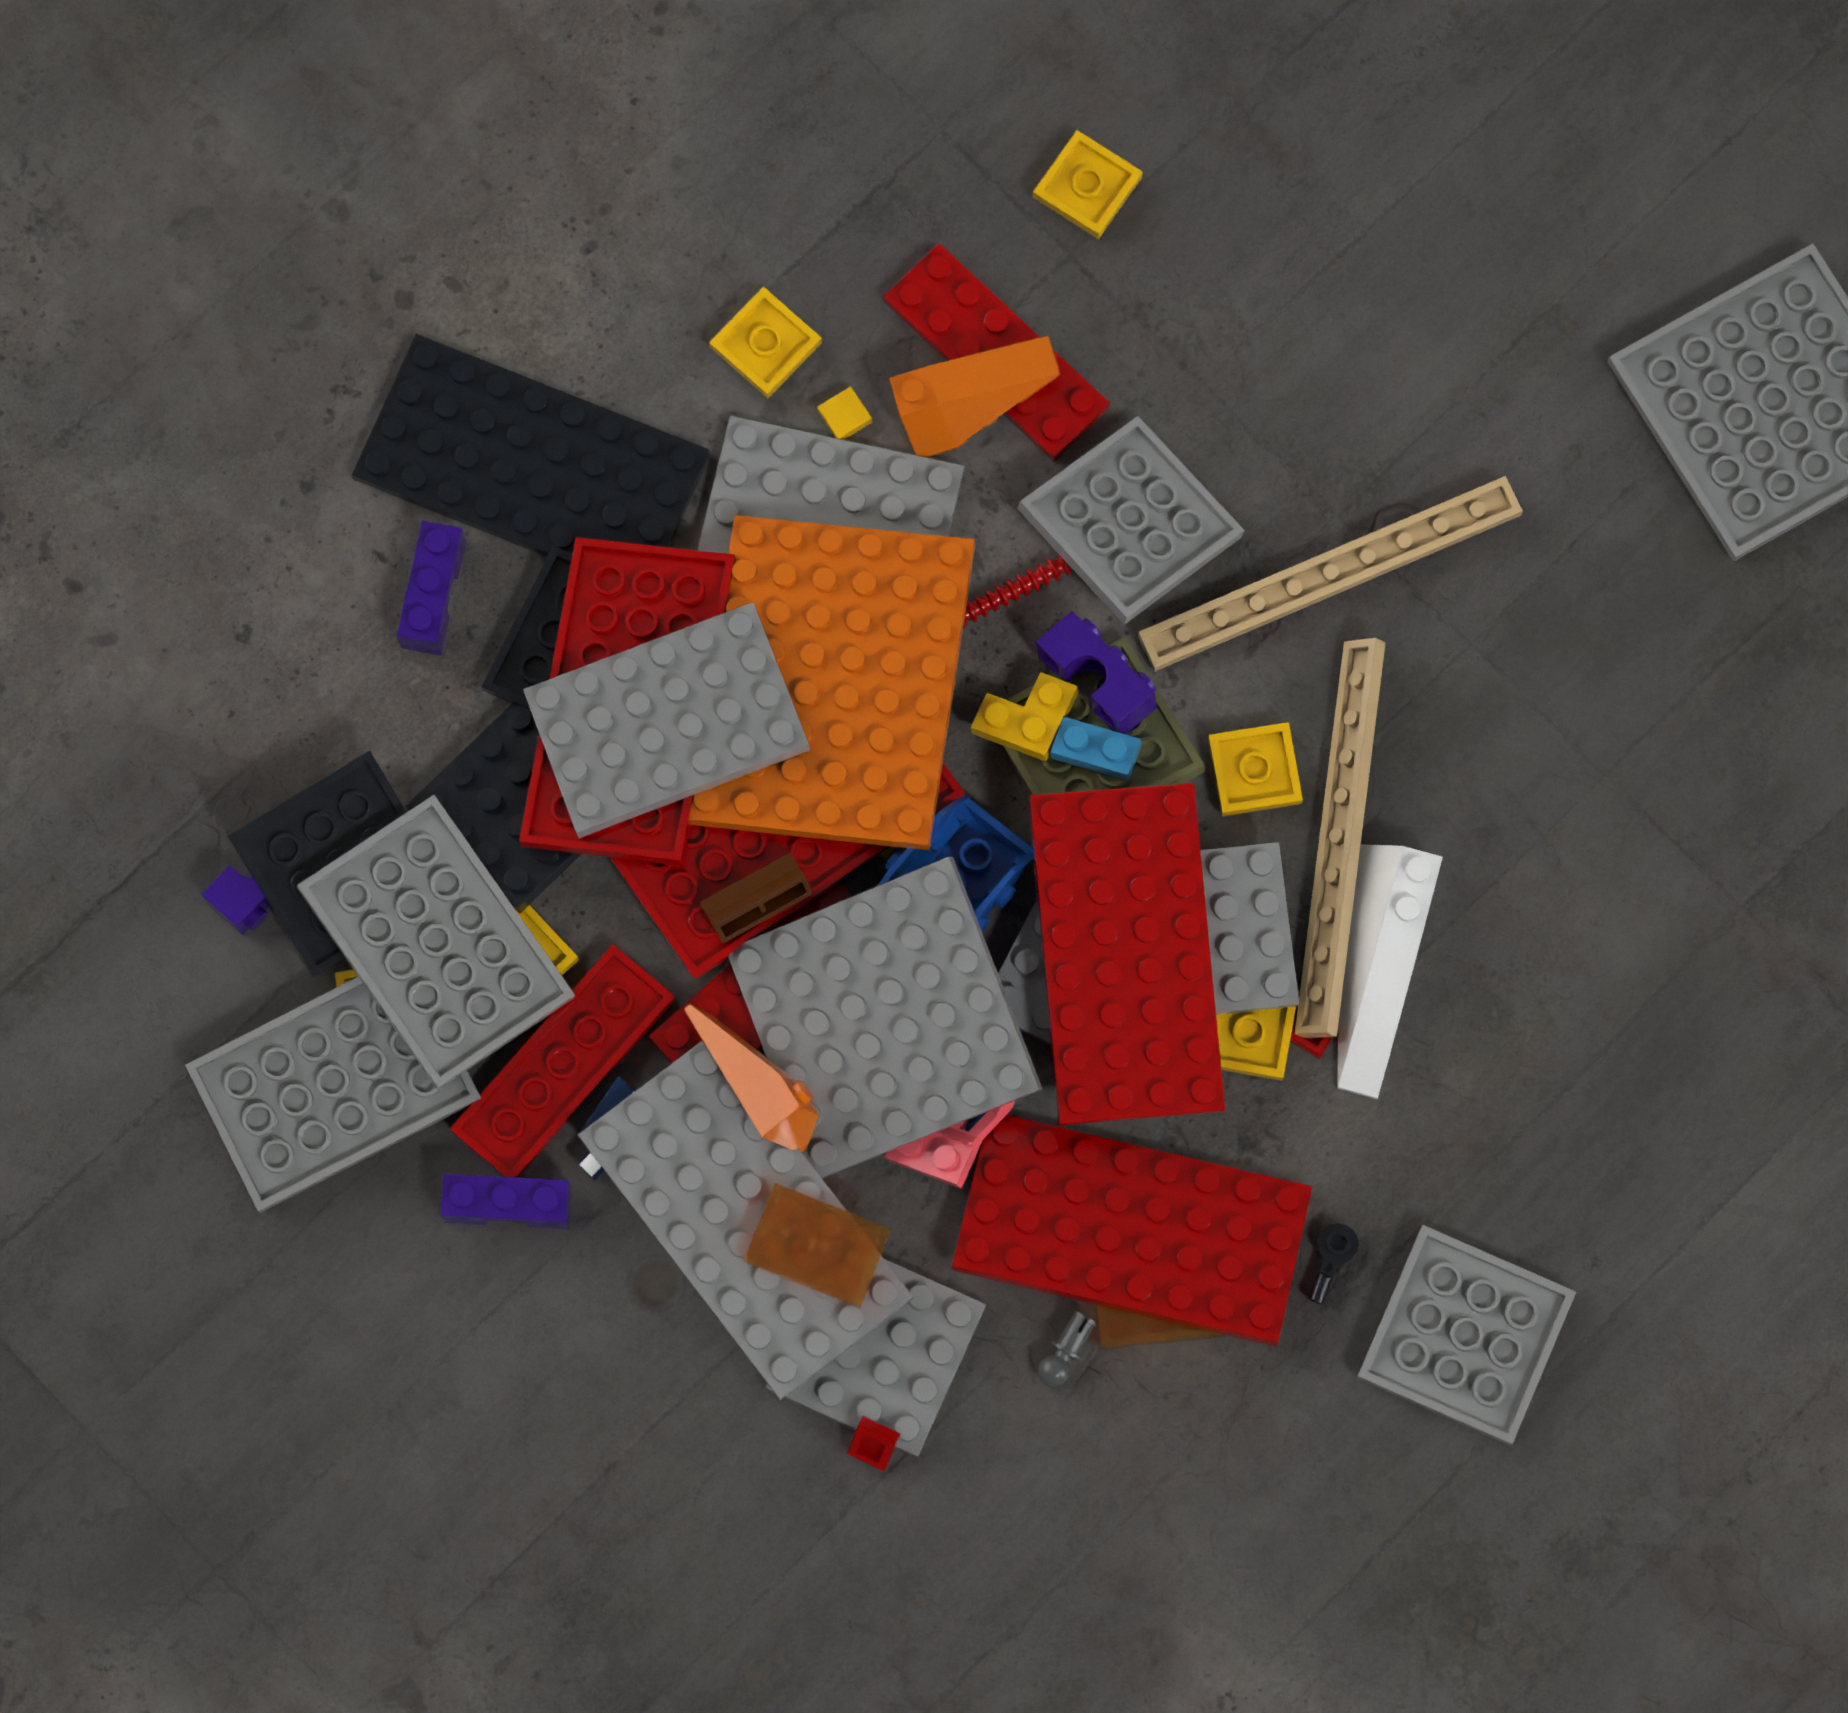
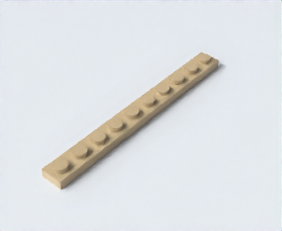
M1501 477L1139 631L1138 638L1154 672L1517 518L1521 516L1522 508L1507 477Z
M1377 638L1345 641L1343 646L1295 1026V1035L1303 1038L1337 1037L1386 644Z

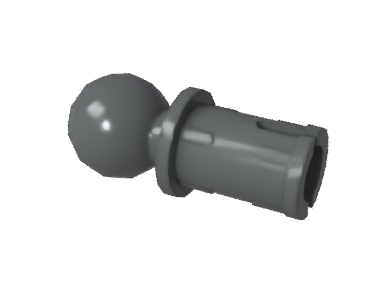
M1075 1310L1057 1342L1052 1341L1050 1344L1057 1349L1055 1354L1044 1357L1038 1366L1040 1381L1051 1388L1064 1385L1070 1375L1068 1363L1070 1359L1080 1360L1081 1357L1078 1354L1093 1328L1097 1325L1096 1322L1090 1318H1085V1315Z

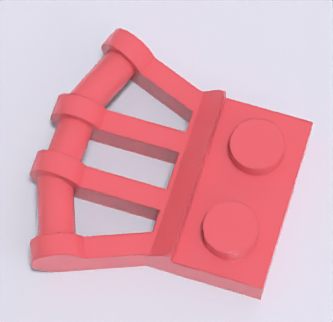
M1015 1101L988 1111L969 1132L965 1131L969 1121L966 1120L887 1152L884 1158L896 1165L962 1189L982 1140L1009 1113Z

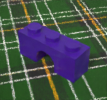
M422 520L397 632V638L403 649L435 655L442 654L449 622L448 602L453 579H458L466 544L461 527Z
M1071 611L1036 641L1038 658L1060 680L1068 683L1077 675L1086 672L1102 676L1105 679L1104 684L1091 695L1093 712L1112 731L1127 734L1157 708L1155 698L1156 687L1143 672L1136 674L1127 665L1129 663L1128 659L1117 646L1112 645L1109 647L1100 639L1101 633L1089 619L1081 620Z
M230 865L201 894L206 903L241 935L248 929L251 931L255 930L268 915L266 910L269 904L254 879L240 875Z
M443 1174L440 1215L445 1223L486 1225L487 1221H512L524 1223L527 1227L569 1229L572 1188L568 1180Z

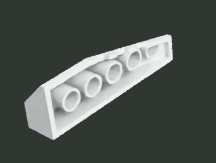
M1360 845L1338 1023L1337 1089L1378 1099L1421 942L1442 856L1405 846Z

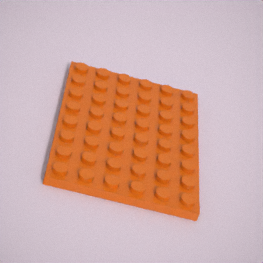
M734 515L728 554H734L736 559L732 567L733 576L726 604V612L752 602L754 603L805 733L810 751L694 794L689 819L690 825L930 851L976 546L974 539Z

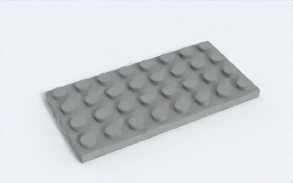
M701 1041L578 1134L583 1144L780 1401L913 1299L911 1293L799 1148L790 1150L761 1137L704 1041Z

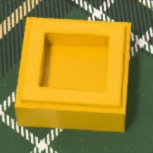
M851 386L817 406L818 413L837 439L845 440L872 423V417Z

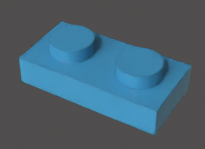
M1063 717L1050 754L1051 759L1129 781L1142 743L1140 738Z

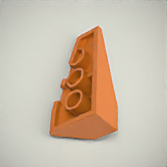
M1045 336L925 366L889 379L901 420L916 456L929 458L958 449L974 434L984 427L993 424L1002 414L1019 402L1022 403L1060 376L1050 337Z
M691 1004L684 1009L761 1137L790 1150H795L796 1148H799L801 1152L806 1150L819 1116L811 1103L814 1096L807 1085L799 1079L796 1081L713 1015Z

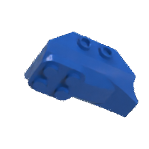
M965 795L954 800L935 816L930 851L911 848L903 851L899 848L886 863L885 868L888 871L878 886L944 858L953 857L983 932L990 922L987 915L996 905L1003 908L1014 895L1016 888L1013 885L1034 862V851L1031 846Z

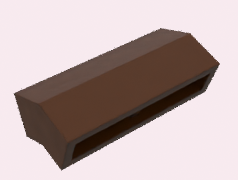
M788 853L700 902V905L713 930L724 944L809 897L813 892L791 853Z

